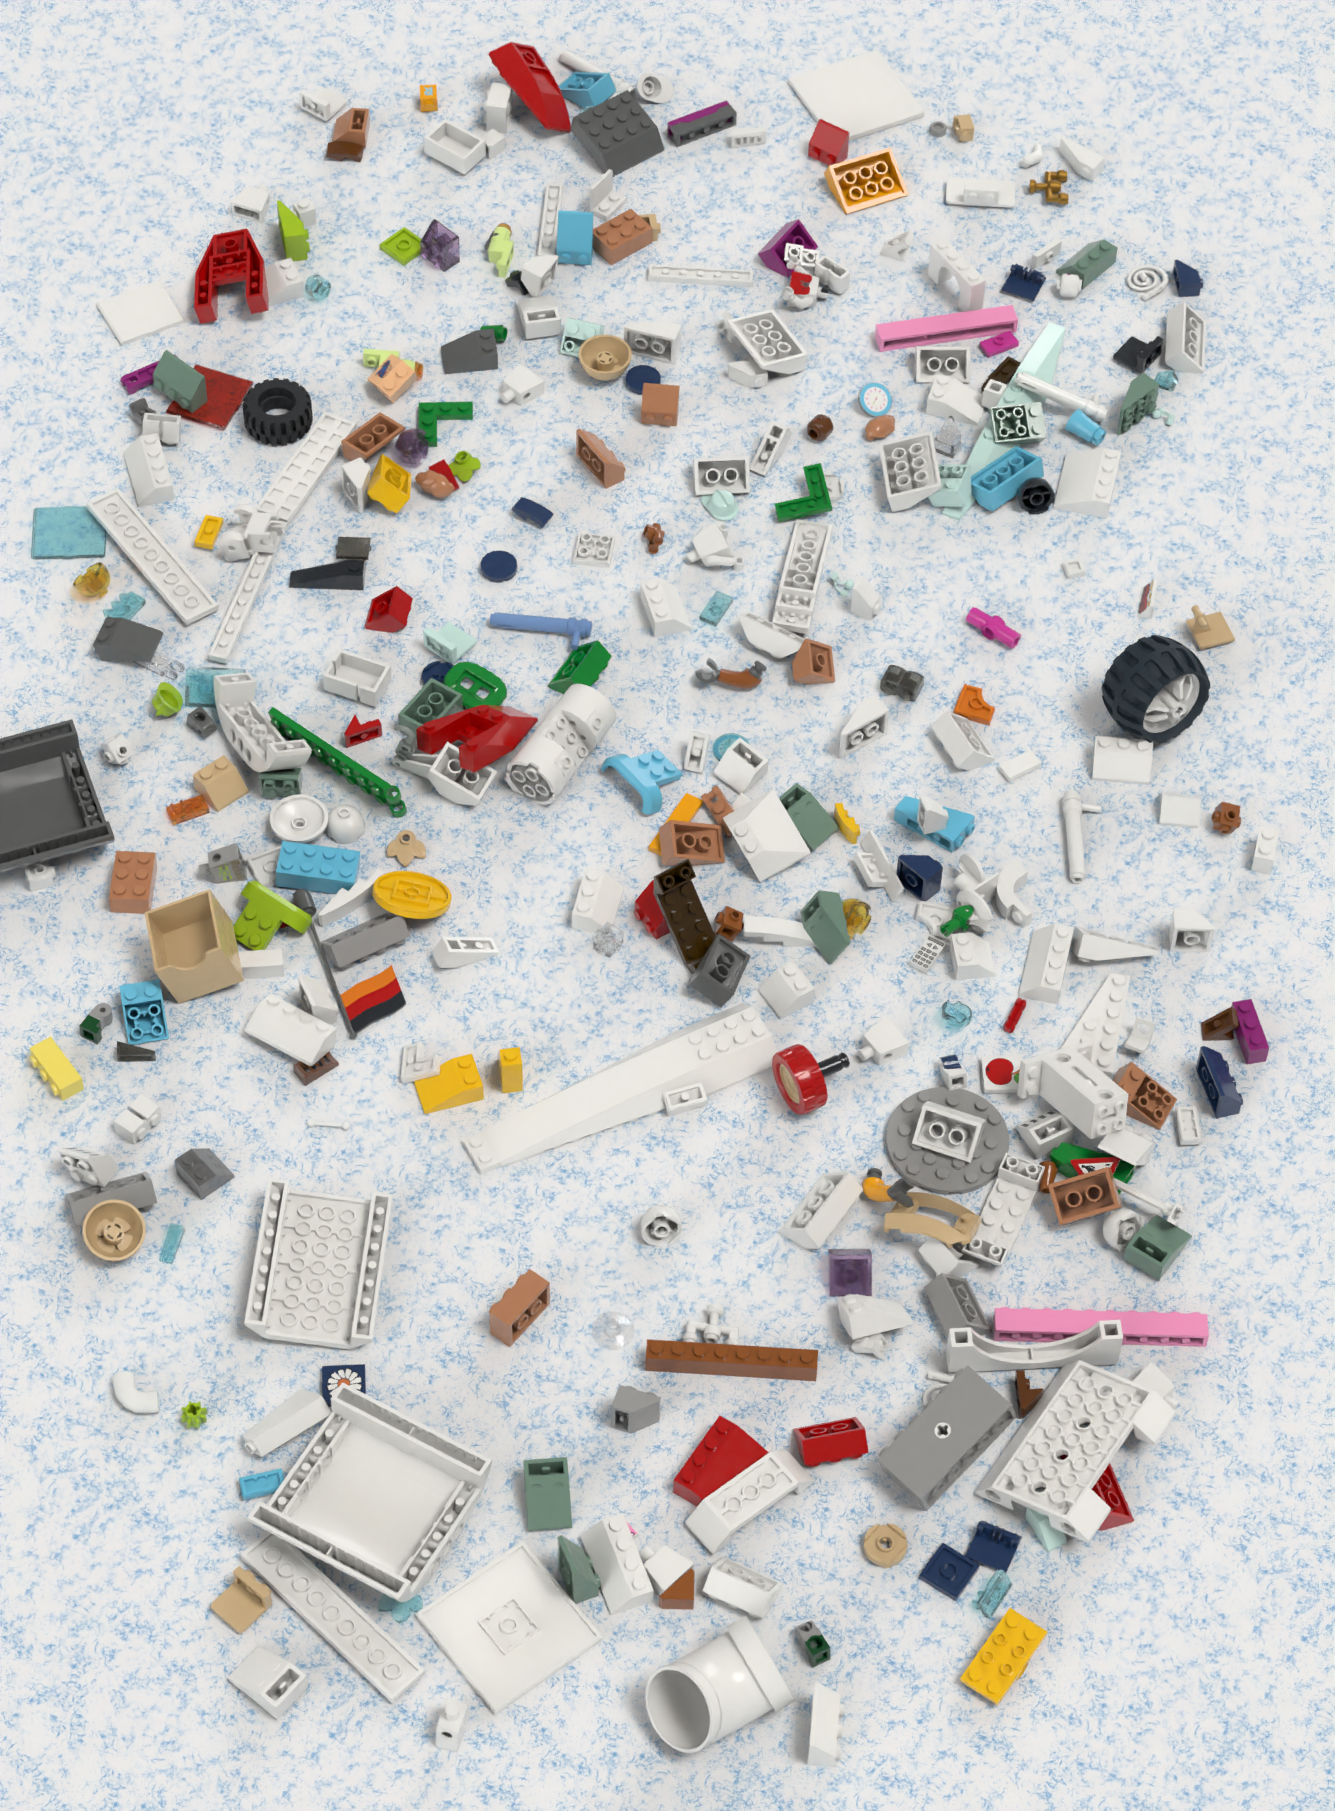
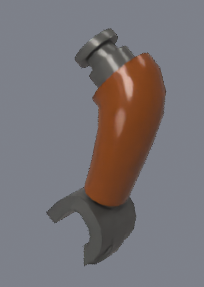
M708 658L706 665L711 667L713 671L705 673L701 669L695 671V674L703 683L709 684L717 679L718 682L733 687L752 689L762 682V671H766L767 668L761 662L755 661V666H751L750 669L746 668L743 671H731L722 668L718 670L717 664L711 658Z

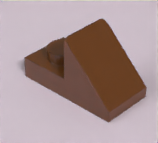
M1230 1007L1201 1022L1203 1040H1233V1029L1239 1027L1237 1009Z
M1025 1370L1016 1371L1014 1383L1019 1419H1024L1043 1396L1044 1389H1030V1380L1025 1377Z

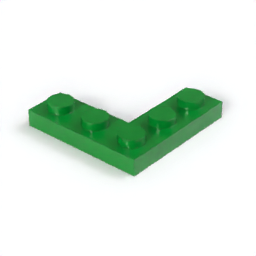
M419 402V447H437V420H473V402Z
M821 463L803 467L810 496L775 503L778 522L832 511Z

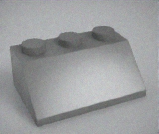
M941 1273L924 1287L927 1299L933 1305L936 1311L935 1315L941 1321L947 1338L950 1328L971 1327L981 1336L992 1331L967 1279Z

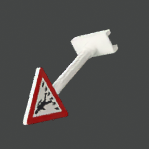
M1118 1157L1072 1159L1070 1162L1079 1175L1110 1167L1114 1174L1121 1159ZM1114 1178L1117 1189L1161 1210L1162 1214L1168 1216V1222L1179 1226L1180 1222L1176 1221L1175 1218L1179 1219L1182 1214L1179 1210L1186 1211L1187 1207L1177 1202L1175 1205L1168 1202L1165 1204Z

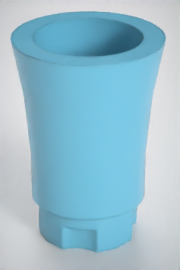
M1077 409L1071 415L1065 426V430L1078 435L1095 446L1102 443L1107 433L1106 430L1102 429L1100 425L1095 423L1080 409Z

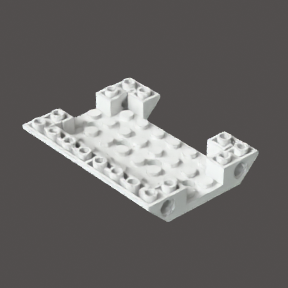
M1081 1360L1066 1364L1061 1368L975 1492L977 1495L1011 1510H1014L1019 1503L1049 1516L1051 1527L1089 1543L1111 1511V1508L1092 1488L1133 1428L1137 1439L1155 1446L1176 1415V1411L1150 1388ZM1106 1391H1111V1392H1112V1393H1111L1110 1395H1108V1396H1103V1395H1101L1102 1392H1106ZM1085 1422L1090 1423L1086 1428L1079 1427L1080 1424ZM1063 1454L1068 1455L1064 1460L1057 1459L1058 1456ZM1039 1487L1046 1488L1043 1492L1035 1491V1489Z

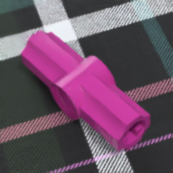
M973 607L966 616V621L979 628L982 634L989 640L997 639L1008 647L1015 648L1021 639V634L1006 626L1004 620L999 616L994 615L991 617L976 607Z

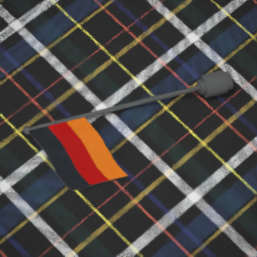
M300 889L293 893V905L311 915L312 918L317 909L311 894L306 889ZM312 921L310 927L349 1028V1037L351 1039H355L357 1033L372 1023L396 1013L406 1005L392 965L380 974L357 983L340 995Z

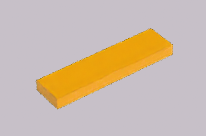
M686 793L665 823L670 820L691 822L702 807L703 800ZM658 832L649 845L648 850L662 856L660 834Z

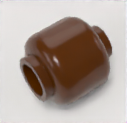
M823 414L816 415L807 425L809 437L817 441L826 439L834 429L831 419Z

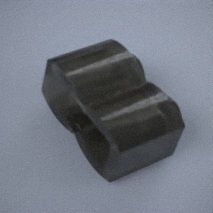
M889 665L880 681V690L887 695H898L905 701H916L924 686L923 675L914 671H906L896 665Z

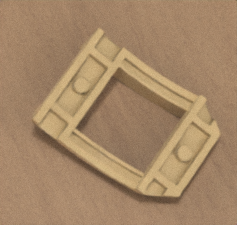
M907 1192V1195L912 1198L914 1206L906 1208L896 1202L891 1213H885V1232H889L891 1229H900L901 1233L926 1235L946 1243L947 1248H952L954 1243H962V1245L971 1243L981 1224L980 1216L947 1198L923 1192ZM919 1207H929L947 1211L959 1218L954 1227H951L934 1218L915 1213Z

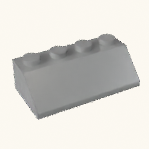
M387 912L325 939L320 943L333 966L345 969L352 966V962L358 959L363 961L370 958V954L374 952L381 953L388 950V946L392 944L399 945L404 943L405 939L410 937V933L403 916Z
M147 1172L108 1182L105 1187L97 1185L65 1194L73 1221L76 1226L80 1225V1227H83L84 1219L88 1212L95 1205L106 1200L126 1201L137 1209L141 1208V1210L150 1209L153 1207V1204L157 1203L152 1180Z

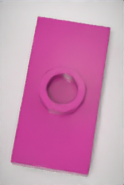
M1011 331L979 343V347L988 358L1019 346V341Z

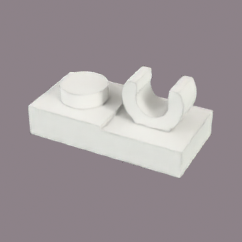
M728 311L722 313L724 320L717 323L720 328L719 331L722 335L727 334L730 343H735L740 348L743 344L727 324V320L734 318Z

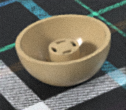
M613 335L593 336L587 339L579 349V361L582 368L589 376L597 380L608 381L618 378L627 370L631 362L632 352L630 346L623 339Z
M113 1199L95 1205L88 1212L84 1219L82 1232L86 1246L95 1256L106 1261H121L131 1257L140 1249L145 1238L146 1226L143 1216L136 1207L126 1201Z

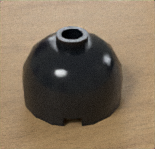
M1031 477L1025 480L1019 487L1018 501L1022 510L1027 511L1029 514L1037 515L1049 510V506L1055 501V494L1052 486L1045 479Z

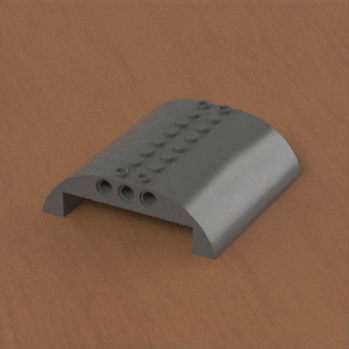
M72 719L0 738V874L110 844L115 841L109 821L106 822L81 753L78 734Z

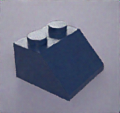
M900 855L898 857L896 874L903 887L920 901L926 902L940 891L943 871L940 862L934 860L929 855Z

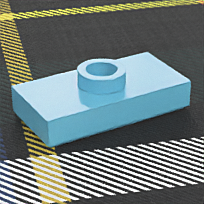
M282 1468L240 1477L239 1483L243 1500L274 1494L284 1481Z

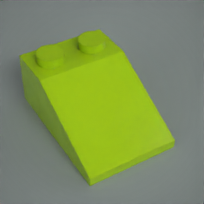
M280 200L277 201L278 223L286 259L291 258L293 262L308 260L307 252H310L309 242H306L309 239L308 229H304L303 222Z

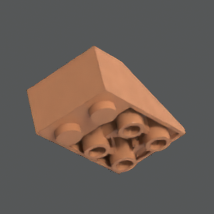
M1131 1061L1119 1068L1112 1079L1129 1094L1126 1115L1160 1130L1177 1099Z

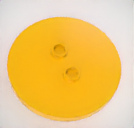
M413 871L386 873L375 880L372 891L374 900L382 908L393 914L414 919H428L444 914L450 908L452 899L450 890L441 881L429 875Z

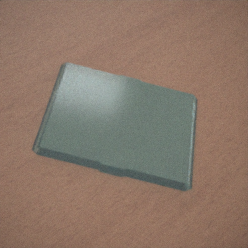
M87 506L40 507L34 509L32 559L68 560L105 557L106 530L87 509Z

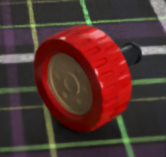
M801 1044L785 1048L777 1052L772 1058V1070L778 1089L790 1109L798 1115H805L824 1106L828 1099L824 1078L841 1071L843 1068H848L850 1065L847 1055L843 1052L817 1063L811 1052Z

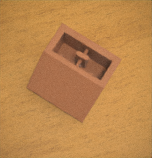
M351 108L337 118L332 142H348L366 147L370 127L369 109Z

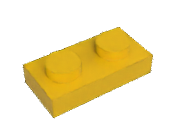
M205 515L194 541L196 547L213 550L224 524L223 518Z

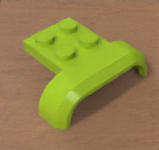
M252 880L247 882L240 893L249 902L233 927L238 941L254 951L265 950L282 922L305 934L312 923L311 915L263 886L258 881Z

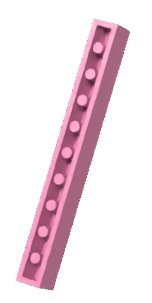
M1009 1307L995 1308L994 1341L1050 1343L1082 1333L1098 1321L1120 1320L1123 1334L1122 1345L1206 1347L1209 1337L1207 1314L1198 1312L1189 1314L1179 1312L1158 1313L1157 1311L1137 1312L1133 1310L1117 1312L1115 1310L1095 1311L1092 1309L1081 1311L1073 1309L1052 1310L1050 1308L1031 1309L1027 1307L1010 1309Z

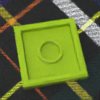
M403 227L379 244V247L383 252L405 266L429 249V244Z

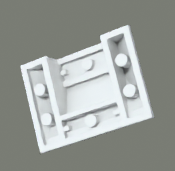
M774 789L723 817L760 883L811 854Z

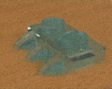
M132 591L120 593L119 598L121 601H112L111 606L113 609H104L103 614L105 617H118L130 620L146 604V601Z

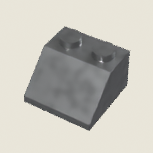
M210 1148L190 1149L175 1159L176 1173L201 1200L235 1178L234 1174Z

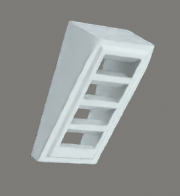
M732 127L731 148L766 144V129Z

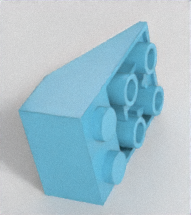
M160 979L120 985L129 1045L169 1039Z

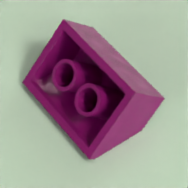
M799 219L786 223L758 253V256L767 268L787 278L792 275V271L795 269H788V262L784 261L786 243L801 245L804 249L816 250L818 247Z

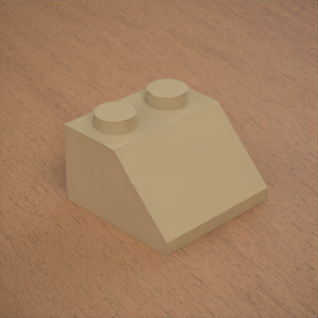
M224 755L193 774L194 789L217 812L249 793L237 768Z

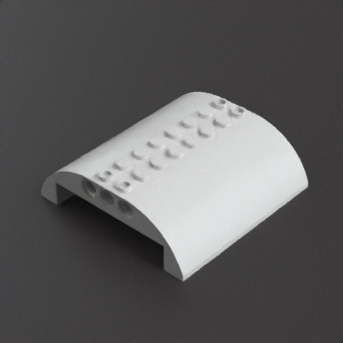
M342 1382L331 1398V1414L269 1502L265 1504L258 1501L248 1515L247 1520L401 1603L412 1599L429 1581L464 1529L482 1494L492 1460Z

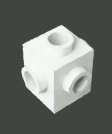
M116 734L100 744L105 752L106 760L111 764L123 765L134 754L132 744L128 739H125L123 734Z

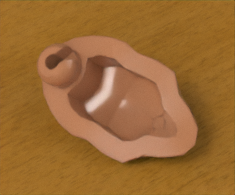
M891 415L877 416L868 421L865 427L866 439L873 441L875 438L887 437L895 431V418Z
M434 471L421 472L415 477L416 483L422 488L423 492L432 494L436 498L448 497L454 491L453 484L449 483L444 475Z

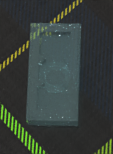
M716 591L700 614L699 620L716 627L733 603V597Z

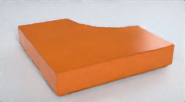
M964 684L953 713L968 718L970 721L990 726L995 713V707L990 706L984 701L981 688Z

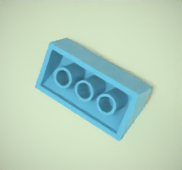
M1015 446L971 476L972 495L979 505L994 511L1016 496L1019 487L1025 480L1031 477H1044L1042 458Z

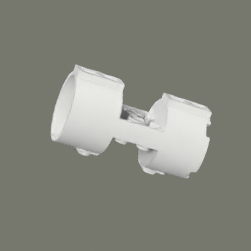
M584 684L571 685L507 765L508 771L504 779L511 789L522 796L526 794L533 797V802L537 804L547 805L552 803L573 777L576 769L586 756L595 749L615 723L616 713L612 704L604 695L590 686Z

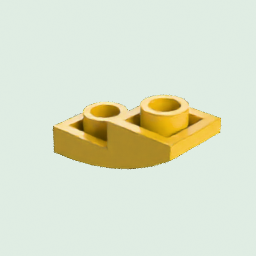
M835 803L834 817L840 831L849 842L857 844V836H860L859 824L855 823L854 817H849L848 811L844 810L843 803Z

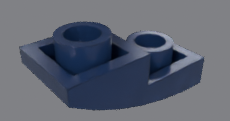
M523 497L511 509L523 520L526 521L529 517L541 528L554 515L544 506Z

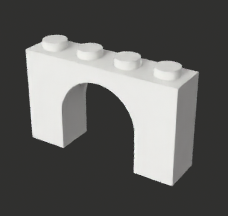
M945 238L930 244L927 275L939 285L952 279L953 273L960 290L958 307L963 312L983 309L986 279Z

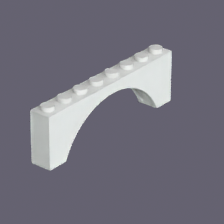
M1098 1321L1089 1329L1075 1336L1050 1343L1032 1345L996 1342L984 1338L971 1327L950 1328L946 1349L948 1373H955L961 1368L964 1369L967 1365L974 1371L1063 1367L1078 1360L1091 1365L1118 1364L1123 1342L1121 1321Z

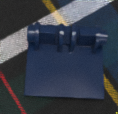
M1012 264L1010 268L1011 273L1001 291L1034 301L1046 280L1045 274L1032 268L1028 272V267L1024 269V266Z
M981 1520L977 1525V1531L965 1556L1006 1574L1022 1536Z

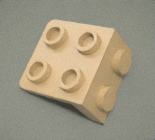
M238 1566L233 1571L234 1582L211 1603V1609L235 1631L243 1633L272 1606V1592L266 1584H260L255 1580L256 1578L248 1569L244 1570Z

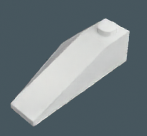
M1075 926L1074 954L1081 961L1090 962V960L1101 961L1159 954V950L1153 946L1134 941L1125 943V940L1116 936H1110L1108 939L1101 932Z

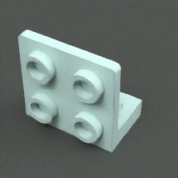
M450 622L438 632L429 627L423 631L424 646L451 664H454L476 645V639Z

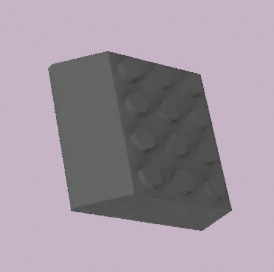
M628 90L572 119L570 130L604 173L609 169L613 170V177L664 151L658 127Z

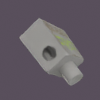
M237 843L210 851L208 853L209 863L199 865L201 877L212 874L215 883L218 884L248 880L246 864Z

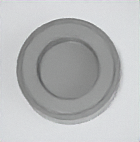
M936 121L930 125L929 132L932 136L939 138L946 135L947 126L945 123Z

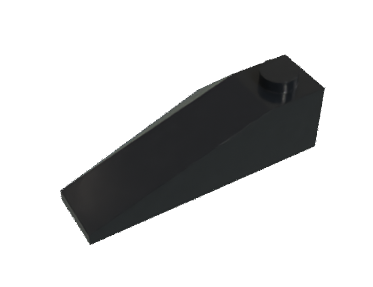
M347 559L291 571L289 588L364 590L367 561Z

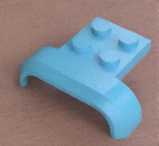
M659 750L632 758L625 754H618L606 758L601 766V772L606 771L609 767L615 768L639 792L643 800L641 811L648 815L660 812L662 795L658 786L679 780L682 776V773Z

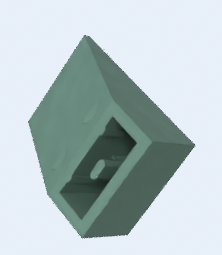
M1144 372L1131 381L1121 408L1117 435L1128 431L1135 423H1139L1146 415L1151 414L1156 409L1159 383Z
M1041 402L989 408L995 443L1030 444L1040 443L1047 438Z
M798 783L779 797L807 847L812 851L839 829V826L815 797Z
M818 890L802 908L800 913L805 931L826 961L832 964L850 944V936L848 935L847 921L844 916L840 894Z
M1156 1215L1135 1234L1126 1246L1124 1260L1160 1281L1190 1241L1192 1235Z
M567 1457L523 1460L528 1531L572 1528Z

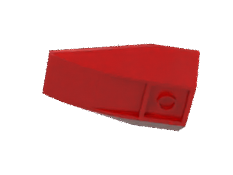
M510 42L488 53L492 64L500 72V76L538 118L544 128L559 132H571L569 114L560 88L534 46Z

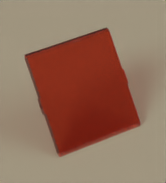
M196 364L193 369L205 376L208 402L191 413L173 400L166 413L181 416V418L224 431L235 413L238 412L245 395L252 388L254 382Z

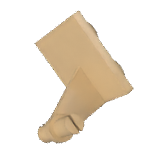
M1198 605L1191 608L1194 618L1186 620V624L1200 650L1235 641V637L1221 611L1205 615L1200 611Z

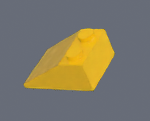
M381 454L369 481L367 494L372 500L383 504L388 511H393L397 514L410 499L412 474L384 454Z
M472 1053L452 1058L441 1064L440 1075L414 1081L424 1114L484 1100L483 1084Z

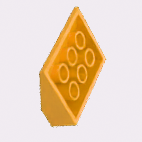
M891 148L828 166L824 172L829 189L846 215L909 195Z

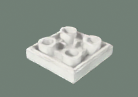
M579 532L573 564L610 568L615 536Z

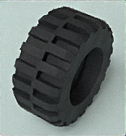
M273 378L274 380L266 379L263 383L255 384L254 388H251L243 399L245 428L249 435L253 436L257 441L261 440V443L266 445L269 443L272 446H277V444L285 446L290 442L295 443L298 438L301 439L305 436V433H308L313 422L310 395L302 385L299 386L295 381L290 382L289 379L285 378L283 380H279V378ZM273 409L289 410L288 413L283 415H270L266 413Z

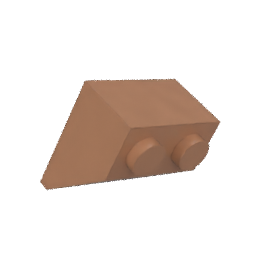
M644 383L641 423L677 426L680 386Z

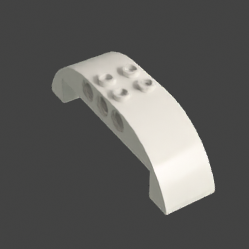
M249 672L214 676L215 702L223 731L231 745L250 768L257 772L299 768L307 762L312 749L304 739L285 741L255 704L254 696L257 681Z

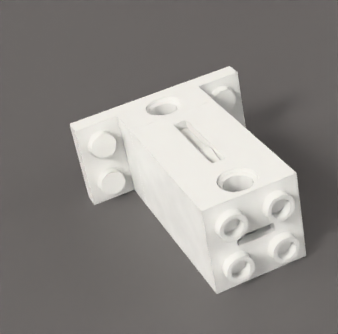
M1089 1041L1021 1060L1017 1092L1021 1099L1039 1094L1090 1139L1125 1129L1129 1094L1091 1063L1093 1045Z

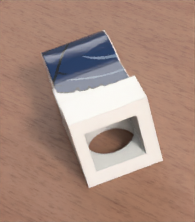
M955 1054L940 1057L939 1068L949 1091L967 1088V1073L961 1067L958 1057ZM952 1079H958L960 1083L952 1084Z

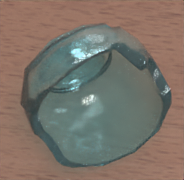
M947 1000L942 1005V1020L950 1028H963L972 1021V1010L960 1001L951 1004Z

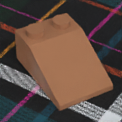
M670 820L659 827L662 865L674 866L686 859H689L691 866L725 862L721 825Z

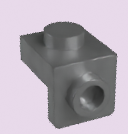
M145 398L129 404L133 420L143 425L145 413L157 414L156 411L148 407Z

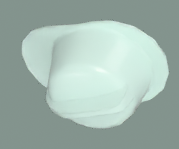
M717 489L714 494L702 495L701 497L703 505L716 519L727 521L736 517L738 506L734 496L729 491Z

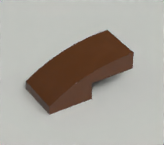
M328 142L326 157L341 162L344 157L361 162L364 146L348 142Z

